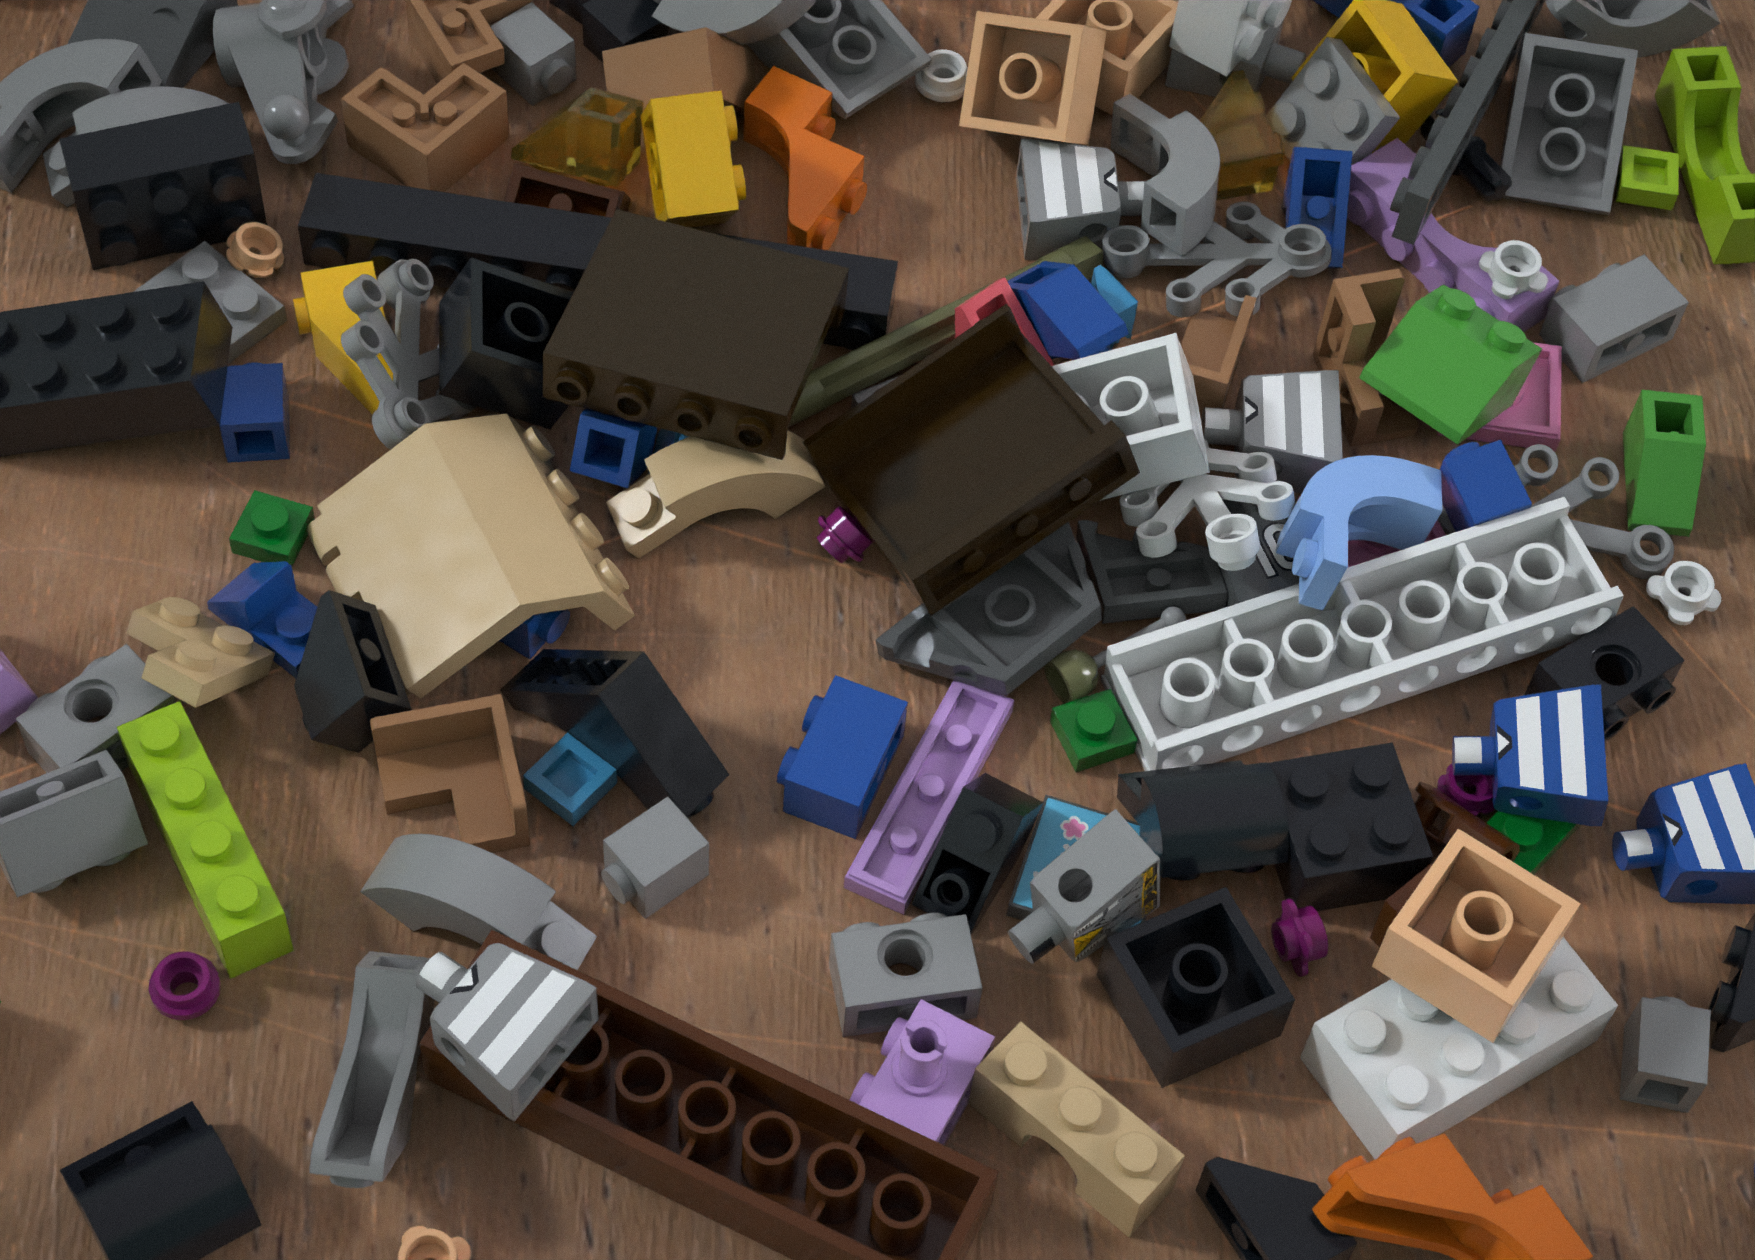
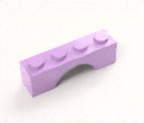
M1398 138L1394 139L1351 166L1347 218L1352 223L1359 225L1384 248L1385 252L1392 259L1399 261L1420 280L1429 293L1443 284L1449 288L1461 290L1470 295L1478 307L1499 321H1506L1516 325L1523 332L1546 318L1548 303L1556 292L1559 280L1542 265L1539 271L1548 278L1544 291L1540 293L1525 291L1514 295L1511 299H1502L1492 292L1493 282L1489 274L1479 267L1482 254L1487 251L1495 252L1497 247L1477 246L1456 238L1437 222L1432 212L1414 245L1392 237L1399 213L1391 211L1390 207L1402 178H1408L1416 156Z

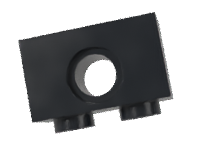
M1632 606L1539 662L1524 695L1586 685H1601L1604 738L1607 741L1626 725L1630 716L1641 709L1650 714L1662 707L1673 696L1676 688L1672 683L1685 660L1645 617Z

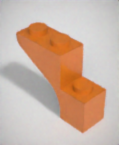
M773 66L744 101V141L772 156L780 164L787 176V244L829 250L837 236L839 224L848 213L854 215L860 209L865 199L868 185L863 182L864 156L830 141L836 126L835 119L831 117L833 92Z
M1445 1133L1417 1144L1412 1137L1404 1138L1386 1149L1378 1159L1367 1162L1362 1155L1350 1159L1330 1174L1328 1182L1332 1187L1312 1208L1321 1224L1331 1232L1435 1251L1450 1256L1455 1260H1590L1594 1257L1542 1185L1516 1196L1512 1194L1510 1189H1504L1490 1197Z

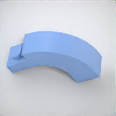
M1365 455L1337 460L1317 471L1307 483L1280 532L1276 547L1277 554L1294 559L1292 573L1299 576V604L1324 610L1348 568V541H1373L1400 550L1424 543L1443 511L1441 470L1395 457Z

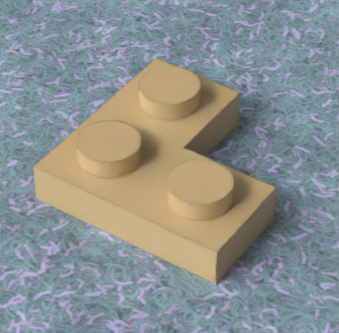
M167 597L134 610L126 632L131 637L157 650V652L148 655L142 679L195 708L268 676L275 655L273 651L254 642L253 636L247 631L234 626L222 625L200 613V608L193 602L178 597Z

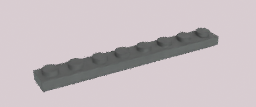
M1502 0L1491 28L1487 27L1483 34L1475 57H1470L1459 86L1455 85L1453 87L1443 115L1437 116L1426 145L1420 146L1412 163L1408 178L1403 177L1397 188L1390 207L1391 211L1399 213L1392 237L1412 245L1415 244L1518 54L1525 33H1529L1545 0Z

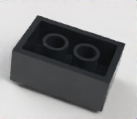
M239 102L59 139L93 270L122 266L130 262L172 253H182L194 249L204 241L209 245L227 242L231 233L249 222L267 225L255 154Z

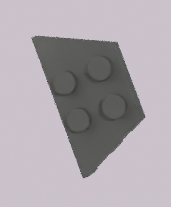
M1069 522L932 616L928 614L922 605H919L876 639L878 654L888 661L1006 696L1102 620L1100 602L1094 585L1088 578L1083 554L1079 543L1075 541Z

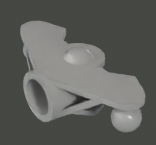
M262 0L257 3L222 7L215 12L213 39L221 74L227 85L231 88H246L272 153L282 163L297 164L314 157L321 150L338 123L336 114L317 102V95L335 87L345 77L348 70L349 62L345 49L337 41L326 38V32L330 26L354 7L352 0Z

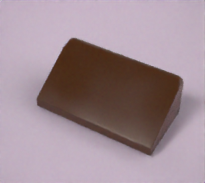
M514 163L504 201L612 218L616 209L628 211L631 198L623 191Z

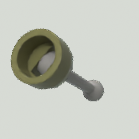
M1168 607L1162 612L1158 621L1122 641L1186 621L1185 614L1178 607ZM1076 649L1064 651L1044 666L1048 683L1061 702L1065 704L1086 697L1096 689L1098 668L1106 663L1107 649L1093 657L1084 651Z

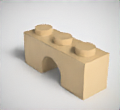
M1021 1021L975 1068L968 1103L1020 1147L1032 1135L1054 1147L1067 1160L1077 1177L1075 1193L1126 1236L1130 1237L1173 1190L1185 1155Z

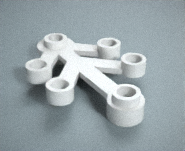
M1207 440L1204 441L1209 470L1238 473L1239 479L1202 474L1180 480L1181 485L1160 509L1157 497L1170 483L1124 494L1120 497L1119 503L1123 521L1129 526L1137 527L1136 534L1139 548L1144 556L1157 558L1173 552L1177 547L1174 530L1195 506L1207 526L1205 533L1210 557L1218 562L1222 569L1229 571L1242 570L1252 565L1256 559V554L1260 550V541L1256 521L1251 516L1245 514H1231L1222 499L1257 504L1259 515L1263 519L1271 521L1289 517L1296 505L1292 485L1287 482L1276 481L1277 475L1274 458L1271 454L1266 452L1247 454L1209 448Z

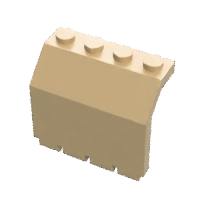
M507 413L422 425L318 504L317 507L321 515L307 526V533L322 564L327 566L326 572L335 591L376 605L407 696L413 693L421 699L533 615L585 607L613 630L618 629L635 616L623 595V592L629 589L625 577L610 559H603L598 550V547L604 543L600 532L585 514H578L573 505L579 499L576 489L559 469L554 470L549 461L555 456L551 444L535 426H531L526 430Z

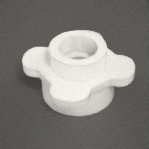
M1518 240L1506 241L1500 244L1495 252L1487 251L1480 258L1479 267L1489 274L1493 282L1492 292L1502 299H1511L1514 295L1525 291L1540 293L1547 286V276L1539 271L1542 265L1541 255L1536 248L1526 242Z
M1679 561L1669 566L1664 576L1653 575L1646 584L1647 594L1651 598L1658 599L1668 612V618L1678 625L1690 624L1695 615L1704 610L1715 611L1721 603V595L1714 588V579L1711 573L1696 562Z

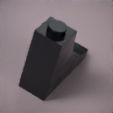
M543 649L500 689L514 710L528 712L553 723L617 769V775L633 791L647 810L666 797H669L686 817L694 816L711 803L714 797L713 791L730 775L644 651Z

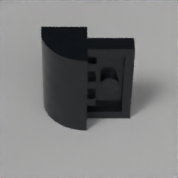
M1241 760L1118 774L1117 798L1140 825L1139 836L1160 858V876L1162 878L1187 881L1198 878L1201 873L1223 870L1251 873L1261 870L1264 865L1288 862L1289 827L1286 806L1278 780L1267 762L1244 765Z
M193 1101L60 1169L71 1195L89 1225L106 1260H199L262 1226L248 1192L213 1126L211 1124L207 1125Z

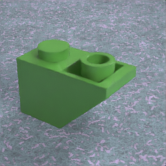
M1641 390L1623 431L1628 530L1633 531L1636 527L1642 525H1653L1663 529L1668 535L1689 537L1693 528L1706 448L1702 396Z

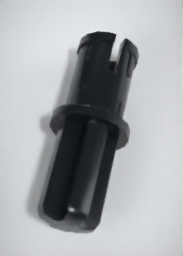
M1444 108L1435 111L1436 116H1442ZM1431 115L1428 116L1420 128V134L1425 140L1428 139L1435 122ZM1473 136L1453 175H1461L1485 201L1493 199L1499 201L1512 186L1511 177L1486 152L1484 140L1481 137Z

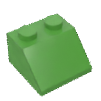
M1443 284L1415 302L1363 368L1359 378L1458 445L1513 405L1542 348L1528 340L1525 333L1516 325L1506 321H1499L1478 307L1475 300L1467 293L1449 288Z

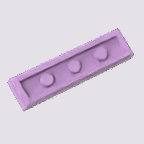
M953 680L845 875V889L898 913L905 914L920 886L963 786L979 776L1013 712L1015 700L993 691Z

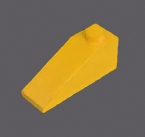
M373 261L301 272L304 297L293 299L299 334H312L316 357L373 415L378 409L380 401L357 363L346 354L341 344L343 332L360 321L359 316L346 304L343 290L345 286L362 274H368L376 279ZM382 306V307H380L379 309H380V311L382 312L383 316L385 317L384 310H383V306ZM379 353L377 355L378 359L393 380L391 369L382 354Z

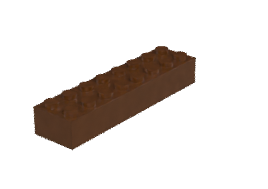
M494 930L490 931L467 969L471 967L489 945L493 943L506 945L596 987L597 1022L515 1121L505 1116L439 1051L434 1044L431 1025L419 1043L426 1080L793 1260H964L992 1205L999 1171Z

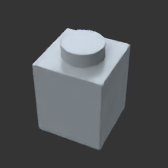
M532 2L490 26L504 47L505 64L492 68V70L532 106L552 94L563 91L570 83L576 80L575 40Z
M666 797L603 840L604 869L601 871V875L606 887L620 903L625 904L630 901L645 919L709 875V842L669 797Z
M1662 996L1652 999L1642 997L1624 1026L1620 1100L1688 1113L1707 1086L1711 1010L1688 1006L1683 1000L1674 997Z

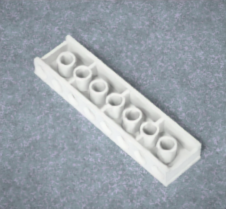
M1561 497L1348 567L1323 611L1299 604V584L1109 645L1107 646L1104 675H1101V682L1105 690H1112L1137 738L1135 752L1144 771L1211 764L1574 642L1616 617L1624 595L1618 586L1612 588L1609 586L1568 517L1569 503L1565 497Z

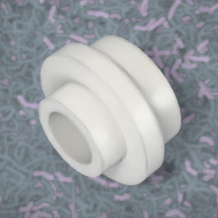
M941 49L930 52L928 54L932 58L930 66L915 74V84L918 91L926 98L937 102H951L964 96L968 70L964 58L951 50Z

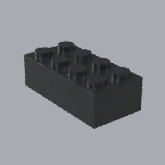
M205 282L0 312V457L220 426L233 327Z

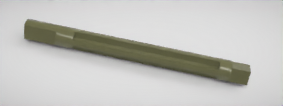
M1085 235L1040 257L1036 262L1005 276L1008 281L1043 261L1074 264L1088 280L1092 278L1094 268L1100 264L1102 265L1103 251ZM991 284L812 370L788 428L825 410L828 406L923 360L954 340L955 308Z

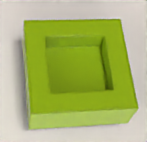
M1623 145L1617 170L1616 202L1673 210L1678 198L1679 154Z

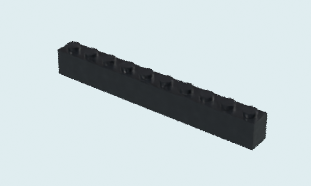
M315 173L298 223V231L304 264L318 266L323 269L373 261L375 274L379 276L381 272L398 260L417 259L429 269L435 285L450 288L469 259L474 258L574 292L612 218ZM717 234L849 268L844 315L838 328H829L823 344L855 350L888 334L895 300L898 261Z

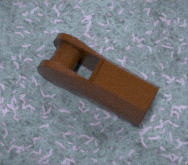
M1424 782L1417 784L1415 790L1419 793V796L1414 804L1426 837L1429 840L1445 848L1457 829H1460L1514 862L1520 851V847L1516 842L1467 811L1439 789ZM1441 809L1451 815L1442 831L1433 826Z

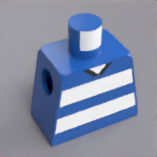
M1601 685L1573 687L1505 698L1494 702L1490 721V736H1453V775L1492 776L1493 807L1499 812L1587 826H1602L1609 800Z
M1746 763L1658 788L1649 795L1636 819L1637 829L1618 831L1613 835L1612 850L1618 868L1621 871L1651 867L1660 896L1668 902L1755 904V785Z

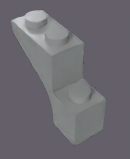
M369 951L356 966L346 1039L314 1138L309 1173L330 1176L331 1183L341 1187H369L374 1184V1181H384L409 1142L417 1061L421 1054L419 1043L431 1025L430 1016L434 1008V999L416 987V982L422 968L430 958Z

